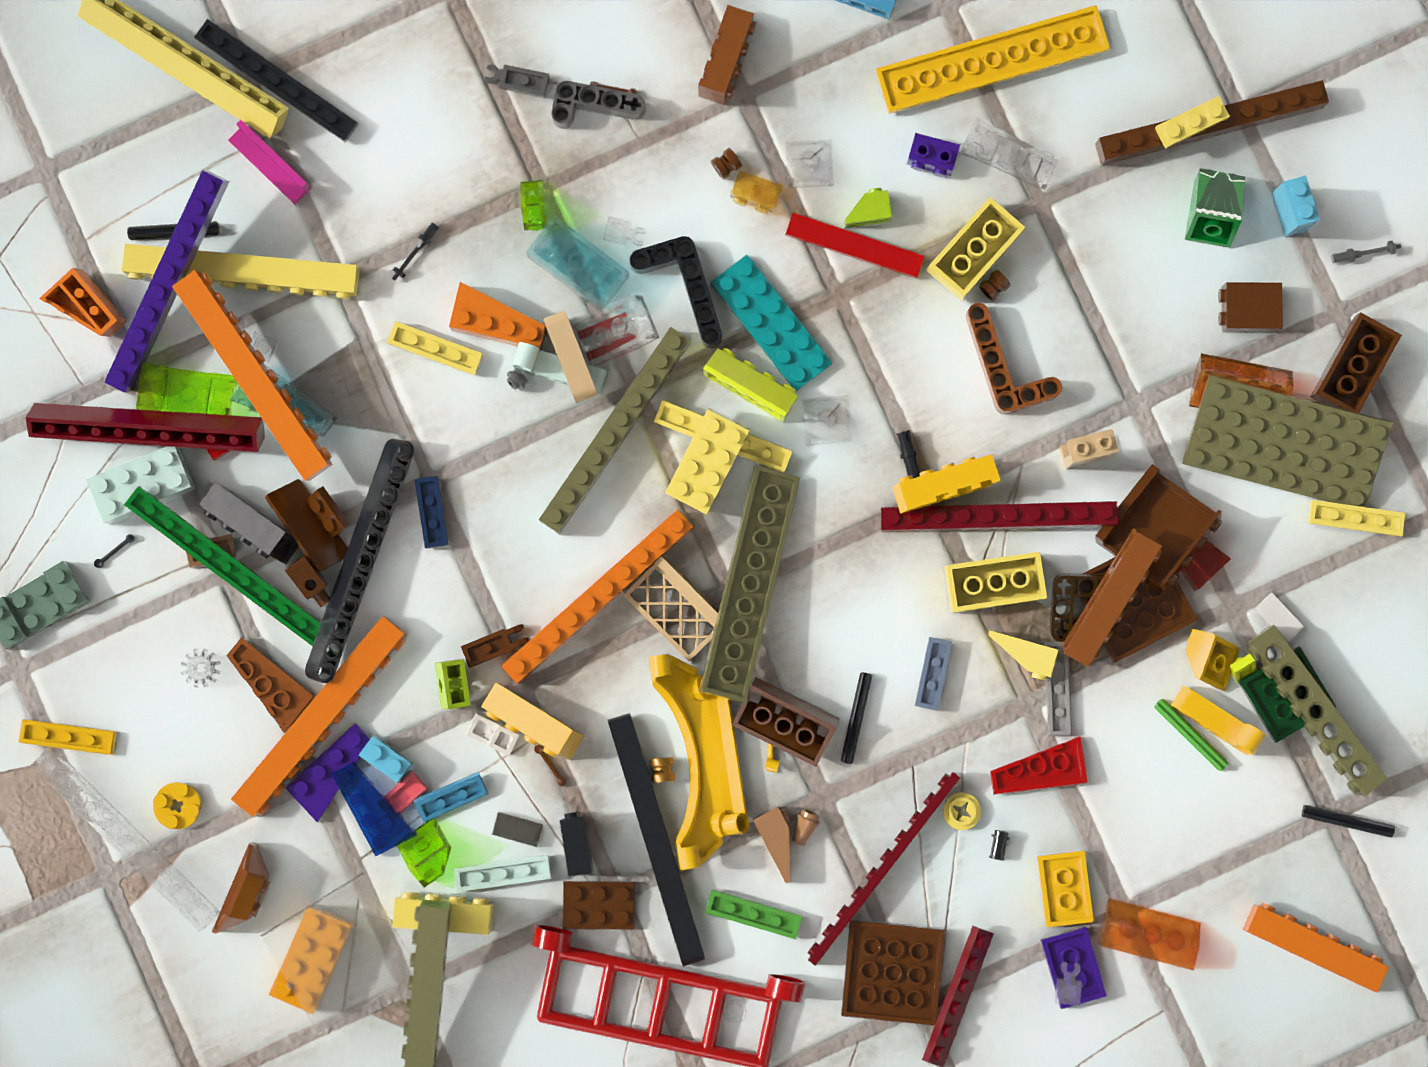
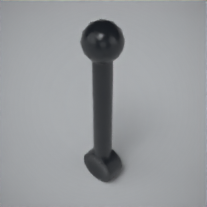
M128 534L122 543L102 559H96L94 566L102 568L106 560L126 544L134 542L135 537L132 534Z

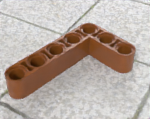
M978 302L969 307L966 312V321L995 409L1000 414H1010L1055 399L1062 391V383L1055 377H1047L1014 388L987 306ZM975 309L980 310L983 318L981 320L974 319L971 311ZM979 332H987L990 335V341H981L978 336ZM992 353L996 355L997 363H988L986 354ZM993 376H1002L1005 381L1004 385H995ZM1045 384H1053L1056 388L1055 394H1048L1045 391ZM1023 391H1031L1034 399L1026 401L1022 396ZM1002 397H1007L1011 400L1012 406L1010 408L1001 406L1000 399Z

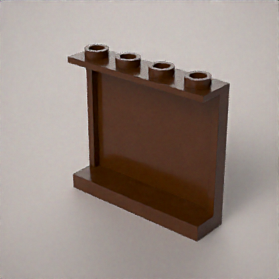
M1152 464L1118 506V526L1102 527L1095 535V540L1098 545L1115 557L1133 528L1158 541L1162 545V552L1158 560L1152 562L1148 568L1149 574L1147 579L1165 591L1168 586L1173 587L1180 577L1178 573L1181 569L1189 567L1194 559L1192 555L1197 549L1201 551L1208 542L1206 537L1210 532L1215 533L1221 526L1222 511L1218 510L1215 512L1162 476L1160 469Z

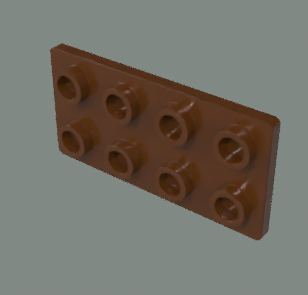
M297 479L265 496L269 505L318 573L344 560L348 547L340 537V534L350 523L324 486L318 488L311 495L301 480Z

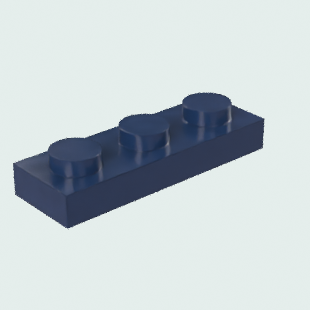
M432 476L414 479L425 549L449 546L439 477Z

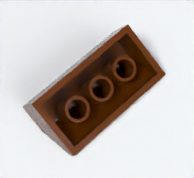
M755 677L750 686L747 702L745 704L742 703L732 726L817 767L840 718Z

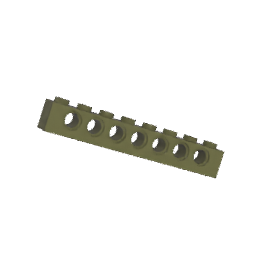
M1275 625L1268 626L1246 642L1249 645L1248 651L1255 660L1259 659L1263 664L1262 670L1269 679L1273 678L1277 683L1276 689L1283 698L1287 697L1291 702L1290 708L1298 718L1302 717L1306 723L1304 725L1306 731L1312 737L1316 736L1320 742L1318 745L1320 750L1326 756L1330 755L1335 762L1332 764L1334 769L1340 775L1344 774L1349 781L1347 786L1352 793L1366 796L1388 780ZM1270 648H1274L1277 651V658L1274 661L1270 660L1267 655ZM1284 667H1288L1291 670V677L1288 680L1282 676ZM1299 686L1305 689L1303 699H1299L1296 695V689ZM1313 705L1317 706L1320 711L1317 718H1313L1310 714V709ZM1328 724L1334 730L1330 738L1324 733V729ZM1341 744H1345L1348 748V753L1344 757L1339 754ZM1356 763H1359L1362 767V772L1359 776L1353 773V766Z

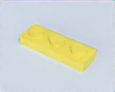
M1217 96L1157 125L1155 129L1166 149L1228 119L1230 116L1221 98Z

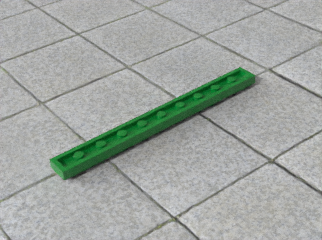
M141 486L134 490L124 506L313 647L321 624L318 619Z

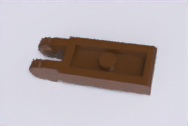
M519 624L507 630L502 629L462 645L461 649L469 668L512 652L513 649L530 641L528 637L521 638L514 643H510L508 635L525 629L524 625Z

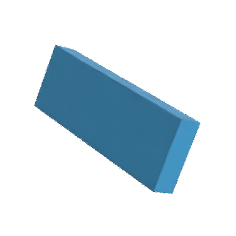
M478 771L414 799V803L423 822H426L489 793Z

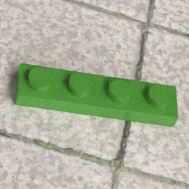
M712 889L705 910L707 914L795 940L802 920L800 915Z

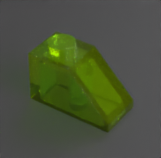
M543 180L520 182L521 213L524 231H538L547 228Z

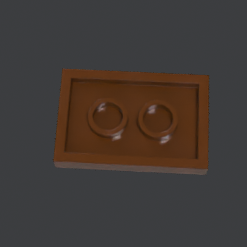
M563 881V929L634 930L635 882Z

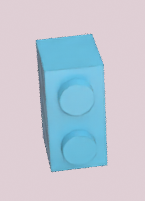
M372 736L359 754L361 758L396 783H400L414 764L377 736Z

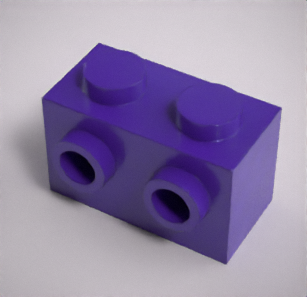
M915 133L907 164L911 165L910 168L917 171H924V169L933 171V174L938 177L951 176L960 145Z

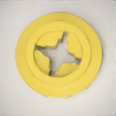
M960 792L951 795L945 801L943 815L945 821L952 828L968 830L979 821L981 808L974 796ZM967 802L965 810L971 816L962 815L956 820L958 812L953 806L962 807Z

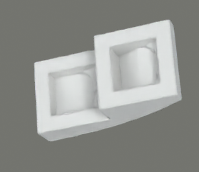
M475 713L465 733L467 736L510 756L519 737V734Z

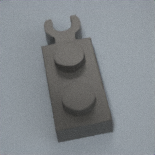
M505 64L502 71L495 65H487V70L495 72V75L491 78L485 77L486 83L494 84L500 82V89L545 98L550 77L548 73Z

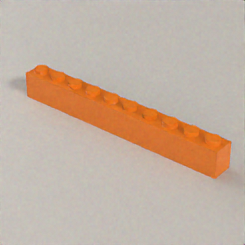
M192 271L172 286L304 481H311L333 465L330 461L332 458L331 454L324 446L321 448L316 441L319 439L316 432L311 427L308 428L303 421L305 420L303 413L298 408L295 409L290 402L292 400L290 394L286 389L280 388L277 383L279 379L274 371L267 369L263 363L266 360L259 350H254L250 344L252 339L245 330L241 331L237 325L239 320L232 311L228 312L224 306L226 301L218 291L215 293L211 287L213 282L205 272Z
M677 509L501 667L516 684H520L646 572L661 556L665 555L691 532L693 526Z
M382 616L336 671L333 680L326 683L231 800L251 817H257L258 814L262 816L270 807L268 802L273 796L277 798L285 789L283 784L288 778L293 779L301 769L298 767L304 759L308 761L315 753V745L319 741L323 743L330 735L329 728L334 723H340L345 717L346 713L343 711L348 705L353 706L361 697L359 692L363 687L368 688L376 679L374 674L379 668L383 670L391 661L389 656L394 650L398 652L406 643L404 638L407 634L388 618Z

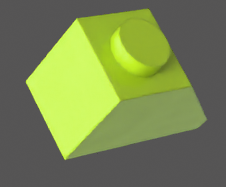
M882 188L869 189V193H865L846 217L844 227L849 228L891 222L892 214L888 190L882 191Z

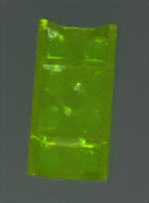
M143 363L136 409L232 415L233 393L238 382L233 375L198 372Z

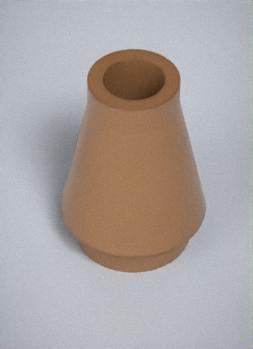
M802 809V812L798 813L792 841L804 846L820 822L818 820L820 816L808 809Z

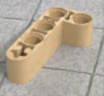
M565 310L543 318L575 402L579 403L597 396V391Z

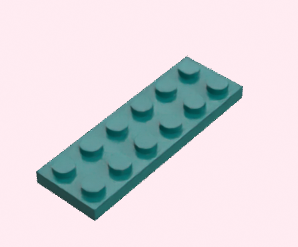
M747 254L710 282L719 296L796 392L832 365L831 360Z

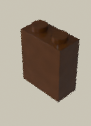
M1226 282L1222 289H1219L1218 301L1222 303V312H1219L1218 323L1219 326H1222V332H1279L1283 329L1282 282Z

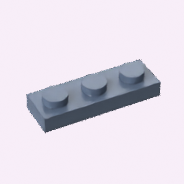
M933 637L928 638L914 706L938 711L952 647L951 641Z

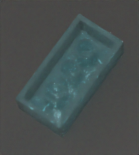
M556 216L552 217L526 251L529 259L601 313L629 277L627 269Z

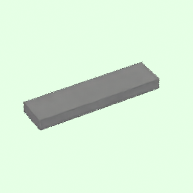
M1044 642V646L1059 650L1052 678L1046 676L1047 736L1072 735L1069 656L1065 655L1061 650L1064 642Z

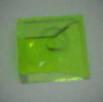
M436 818L426 821L395 843L410 873L424 888L444 874L452 847Z

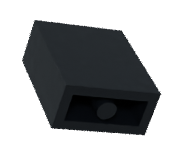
M579 811L565 813L564 818L560 819L559 822L568 877L591 874L594 872L586 816H580Z

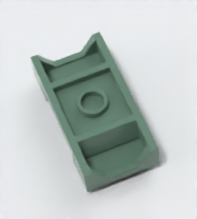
M61 561L44 571L43 575L6 597H0V642L4 649L10 650L91 602L79 587L67 561Z

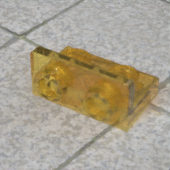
M739 170L733 189L730 192V198L733 199L734 203L741 206H746V204L752 205L760 213H774L783 185Z

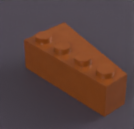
M727 5L717 35L719 37L714 40L711 49V60H707L703 78H700L698 84V97L725 105L727 99L731 100L735 86H732L734 77H739L742 65L739 64L741 56H746L749 48V43L746 42L748 35H753L757 22L753 21L754 13Z

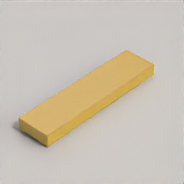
M22 719L18 743L113 755L117 732Z

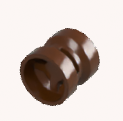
M731 148L723 151L722 156L715 157L710 161L717 174L723 180L729 176L731 171H737L742 167V163Z
M995 269L990 274V278L983 280L978 286L983 294L994 302L999 297V292L1006 291L1011 287V284L999 270Z

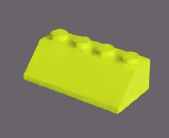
M718 348L703 368L704 376L784 422L798 399V395L795 394L796 390L787 384L779 385L775 382L776 378L767 372L763 374L755 370L756 366L746 360L742 363L735 359L736 354L724 348L722 351Z

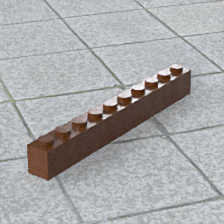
M1321 80L1224 105L1230 116L1228 119L1166 149L1323 109L1329 103L1324 81ZM1166 121L1100 137L1095 146L1101 166L1165 150L1155 127Z

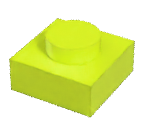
M1251 654L1237 658L1230 665L1232 677L1237 683L1257 671L1256 662Z

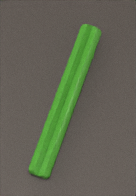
M1160 699L1155 704L1154 708L1218 771H1222L1227 767L1228 761L1165 699Z

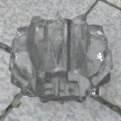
M206 648L201 653L199 649H194V657L187 653L185 657L189 662H181V666L187 667V670H183L181 675H189L186 683L190 684L194 681V687L199 688L201 682L205 688L209 687L208 679L215 683L217 679L213 674H221L220 670L215 669V666L221 665V661H213L217 654L211 653L208 655L209 652ZM198 663L205 664L206 667H203L205 668L204 673L197 672V669H199L197 668Z

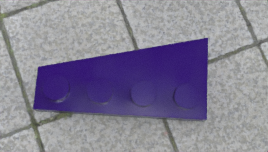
M356 723L285 787L316 822H319L334 796L361 758L359 754L370 740Z

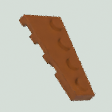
M242 637L226 655L284 733L287 732L315 697Z

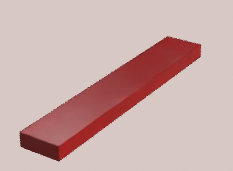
M794 212L785 236L916 279L924 259V255Z

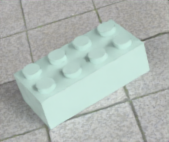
M166 446L86 479L102 521L108 525L136 515L124 504L138 486H141L162 503L196 490L180 447Z

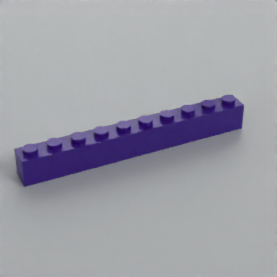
M201 171L104 383L124 393L133 391L177 296L172 286L187 275L230 181L210 171Z

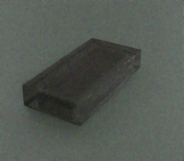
M498 812L491 835L538 847L544 824Z

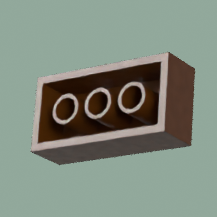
M1361 312L1354 316L1310 397L1323 404L1360 413L1402 335Z

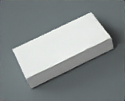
M1273 593L1268 594L1254 608L1269 626L1275 625L1287 643L1304 628L1299 620Z

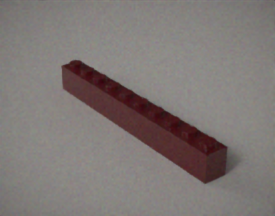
M34 403L25 417L28 437L248 452H258L265 439L264 421L261 417Z

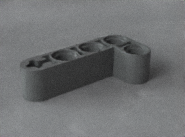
M562 81L557 85L551 116L554 125L560 129L568 128L572 124L575 109L638 120L645 114V102L638 94L572 81ZM563 90H571L573 92L572 96L569 98L562 97L561 93ZM587 94L596 96L593 102H585L583 98ZM610 98L618 100V104L614 107L607 106L606 102ZM623 100H625V103H626V105L624 104V108H625V109H622V108H623V102H622ZM634 103H637L638 107L635 111H632L631 107ZM559 112H567L569 114L565 120H558L556 118Z

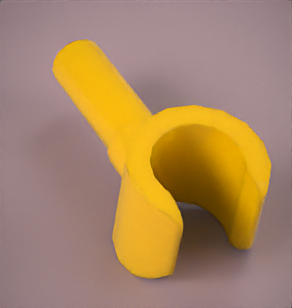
M768 743L765 769L776 773L780 761L773 759L774 746Z

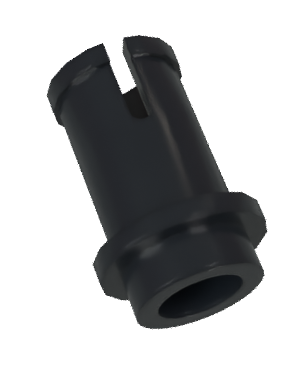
M994 831V834L991 835L993 842L989 858L1004 861L1007 840H1010V837H1008L1009 832Z

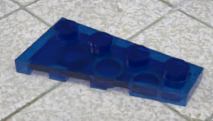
M354 761L331 773L375 857L418 835L415 829L411 828L404 820L405 818L399 811L397 812L388 802L389 800L375 788L374 783Z

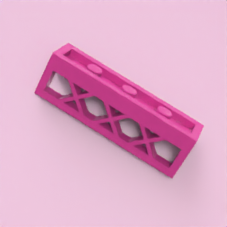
M240 119L236 123L239 129L228 141L296 205L311 188Z

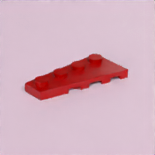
M1081 736L990 771L993 795L1087 784Z

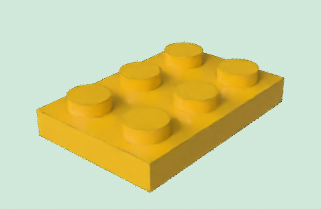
M1085 851L1036 856L1045 927L1094 922Z

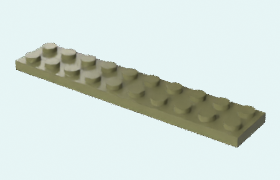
M757 464L753 468L699 692L743 704L747 702L800 477Z

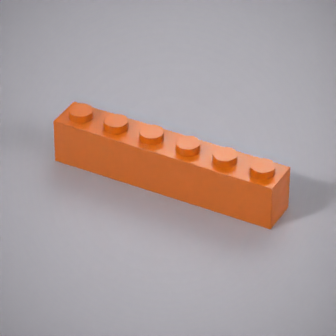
M1262 903L1261 906L1253 905L1242 929L1243 931L1378 993L1389 969L1388 966L1382 964L1384 959L1371 953L1367 957L1361 954V948L1350 943L1347 947L1339 944V938L1329 933L1324 937L1317 933L1318 928L1307 923L1303 927L1296 923L1297 918L1286 913L1280 916L1274 913V907Z

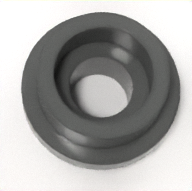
M518 369L510 370L507 373L508 384L514 390H524L525 385L528 383L525 375Z

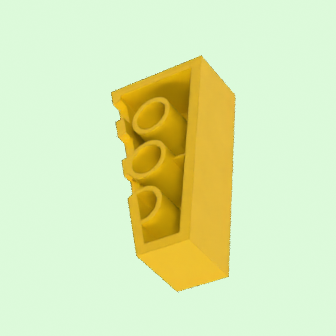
M990 454L977 459L976 457L962 460V463L958 465L950 463L942 466L941 470L936 472L930 469L919 473L920 477L914 479L912 475L898 479L899 483L892 488L900 513L902 514L986 489L1001 480L993 456Z
M495 683L481 706L487 710L486 716L496 722L499 719L505 721L506 725L504 727L516 734L518 731H521L525 734L524 739L535 746L537 743L545 746L543 751L554 758L556 755H560L571 760L585 737L498 683Z

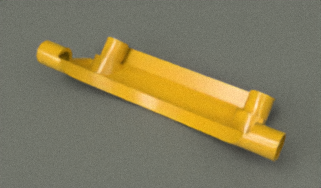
M669 654L650 656L648 658L652 685L666 701L675 716L684 739L689 763L690 787L687 811L676 839L680 870L701 867L723 845L722 837L745 834L749 829L734 726H732L733 718L730 700L699 692L703 675H698L697 668Z

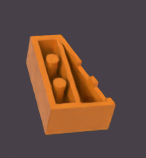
M71 268L39 298L100 336L111 337L127 322L82 269Z

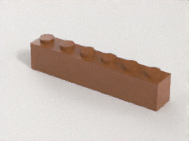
M1133 528L1062 644L1061 650L1065 655L1087 667L1091 662L1094 663L1100 654L1099 648L1103 642L1106 643L1110 639L1113 625L1115 622L1118 623L1124 615V607L1135 598L1137 593L1135 589L1140 582L1146 580L1151 563L1156 562L1160 557L1162 545L1158 541Z

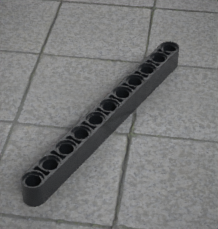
M389 439L384 446L305 666V674L311 680L326 684L331 682L336 674L414 455V446L409 441Z
M627 713L608 719L611 735L682 966L685 967L704 961L706 959L631 714Z

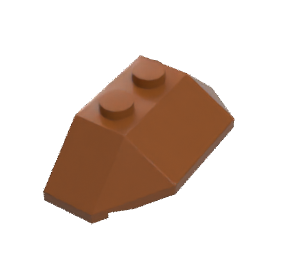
M249 843L212 929V932L215 934L248 921L252 916L256 917L260 910L261 904L258 903L261 894H266L270 882L267 881L269 872L256 843Z

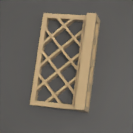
M665 555L661 556L624 594L628 601L688 661L713 637L714 630L709 635H699V622H709L715 628L719 609ZM655 570L663 576V585H650V575ZM637 588H646V602H638L631 594ZM650 588H663V602H650ZM666 588H675L679 592V602H666ZM641 605H647V611ZM650 605H663V618H653L650 615ZM666 605H679V618H666ZM683 605H692L696 609V619L683 618ZM699 613H700L705 619H699ZM657 621H663V627ZM666 621L679 622V635H670L666 631ZM683 622H696V635H683ZM683 638H696V649L691 654L683 648ZM699 638H705V640L699 645Z

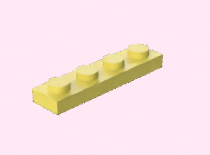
M396 321L387 341L389 345L473 376L476 375L483 353Z
M1311 500L1307 524L1401 537L1403 536L1405 513Z

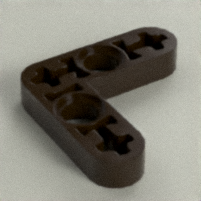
M1061 573L1053 579L1049 630L1054 640L1064 642L1072 630L1074 597H1092L1098 587V580H1102L1104 575ZM1063 579H1066L1067 583L1070 584L1065 587V595H1070L1069 598L1062 596V589L1058 586V583H1062ZM1084 580H1092L1094 583L1092 590L1088 592L1083 591L1081 583ZM1060 602H1066L1069 605L1067 612L1063 614L1056 612V605ZM1055 617L1059 619L1068 618V621L1063 620L1062 625L1067 631L1062 632V636L1055 632V629L1060 627V621L1058 619L1055 620Z

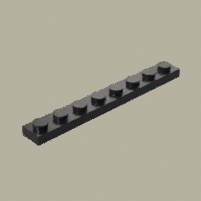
M209 19L204 22L194 36L198 42L344 143H346L359 125L351 117Z

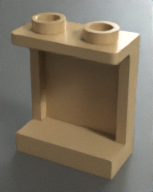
M1112 429L1070 439L1067 441V444L1059 447L1065 469L1111 458L1119 452Z

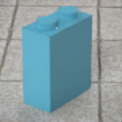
M1306 175L1284 181L1271 193L1285 237L1308 231L1320 220Z

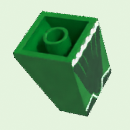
M1199 169L1193 186L1185 240L1227 248L1231 247L1242 222L1246 176L1218 172L1211 169Z

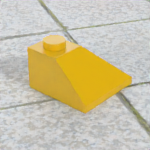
M1193 629L1188 638L1185 652L1196 679L1225 692L1231 675L1230 665L1237 659L1240 647L1217 635Z

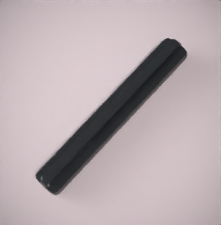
M211 221L205 235H218L220 233V225L217 221ZM177 224L128 227L127 236L130 240L171 238Z
M861 672L859 675L840 759L842 763L852 764L854 761L872 681V674Z
M1304 805L1301 816L1304 818L1392 838L1395 832L1394 825L1309 805Z

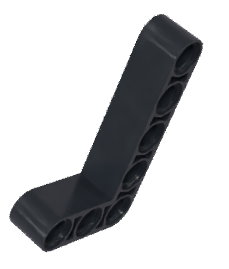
M681 236L634 251L630 255L629 260L632 271L637 274H645L678 264L701 341L707 348L718 347L722 341V331L693 240L690 237ZM681 244H688L691 250L683 254L679 252L678 247ZM660 250L668 252L669 256L665 260H659L656 254ZM638 257H643L647 262L644 266L637 267L634 265V260ZM691 265L698 269V272L692 276L685 273V269ZM696 287L702 288L705 292L700 298L692 295V290ZM703 309L711 312V317L707 320H703L698 316L699 312ZM714 331L718 334V339L710 342L705 338L706 333Z

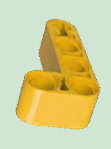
M1182 686L1171 703L1175 710L1246 755H1254L1266 736L1265 733L1256 727L1244 724L1186 686Z

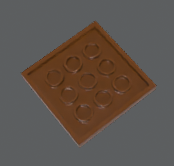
M1115 557L1082 574L1105 575ZM1147 578L1144 582L1139 583L1135 589L1137 590L1135 598L1132 602L1126 604L1123 609L1125 612L1122 619L1113 625L1110 639L1106 643L1103 642L1113 663L1198 621L1178 581L1173 587L1168 586L1165 591ZM1089 579L1081 583V589L1085 592L1092 590L1094 586L1093 581ZM1079 597L1084 607H1086L1091 597Z
M851 920L849 923L841 1016L935 1026L945 930Z

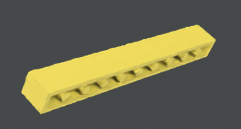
M82 0L78 17L89 25L102 31L108 37L113 38L127 49L135 52L223 110L241 119L262 135L271 139L283 128L289 108L122 1Z
M125 244L122 272L129 275L128 278L133 280L153 277L166 247ZM198 250L187 275L194 270L202 273L205 272L213 283L221 284V287L235 289V285L244 286L245 290L258 291L259 287L267 288V291L272 293L290 290V293L294 295H304V292H312L313 296L327 297V294H334L336 298L348 300L350 296L357 297L360 269L357 265Z

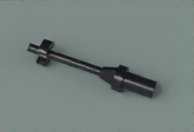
M432 222L423 234H419V241L412 253L399 269L397 267L392 269L395 272V275L392 277L394 281L399 276L404 278L406 275L403 271L417 252L425 245L429 246L431 243L430 239L439 229L436 224Z

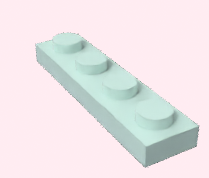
M548 855L454 868L457 892L551 879Z

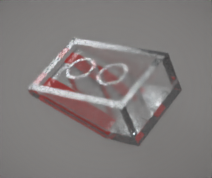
M628 295L574 324L588 362L594 367L642 348L660 338L644 298L639 295Z

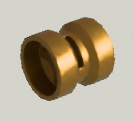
M673 757L650 759V764L654 771L652 783L675 781V773L672 772Z

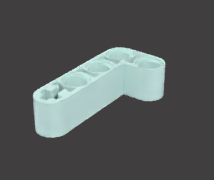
M519 342L512 363L515 369L569 386L557 355L541 351L538 347L531 344ZM586 364L597 394H601L607 371Z

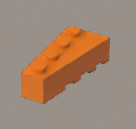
M462 282L459 283L449 323L451 331L517 347L519 342L536 346L542 351L547 332L545 325Z

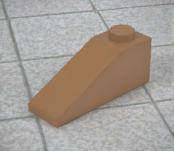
M777 806L756 817L753 821L787 884L790 882L789 827L787 825L790 819L785 809L780 811Z

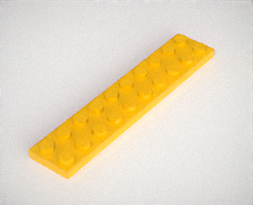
M1097 5L879 67L875 69L887 112L891 114L1109 51L1110 47Z

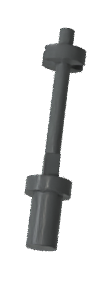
M1392 240L1387 242V246L1375 249L1354 251L1353 248H1350L1346 252L1332 254L1331 260L1332 263L1344 261L1351 263L1363 255L1388 251L1390 255L1396 254V249L1401 248V244L1395 245Z

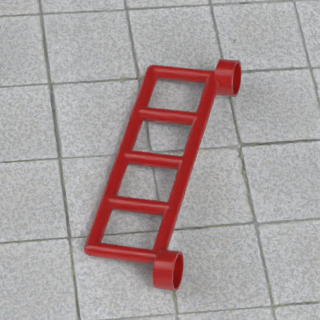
M547 925L535 926L532 945L550 951L537 1011V1020L543 1024L746 1067H768L782 1000L802 1002L806 982L794 977L768 974L765 988L571 947L573 935L571 931ZM563 960L603 968L593 1019L552 1011ZM617 971L658 980L647 1031L607 1022ZM672 983L712 991L702 1042L661 1034ZM726 994L767 1003L757 1054L716 1045Z

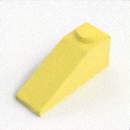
M989 631L988 635L1027 671L1033 672L1031 677L1044 681L1046 676L1052 678L1059 650Z

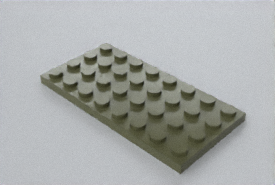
M1209 374L1182 464L1331 503L1366 507L1393 422Z

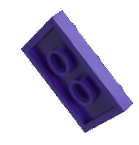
M1086 926L1040 939L1060 1009L1107 997Z

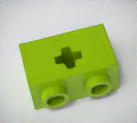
M464 659L435 662L441 709L471 706Z

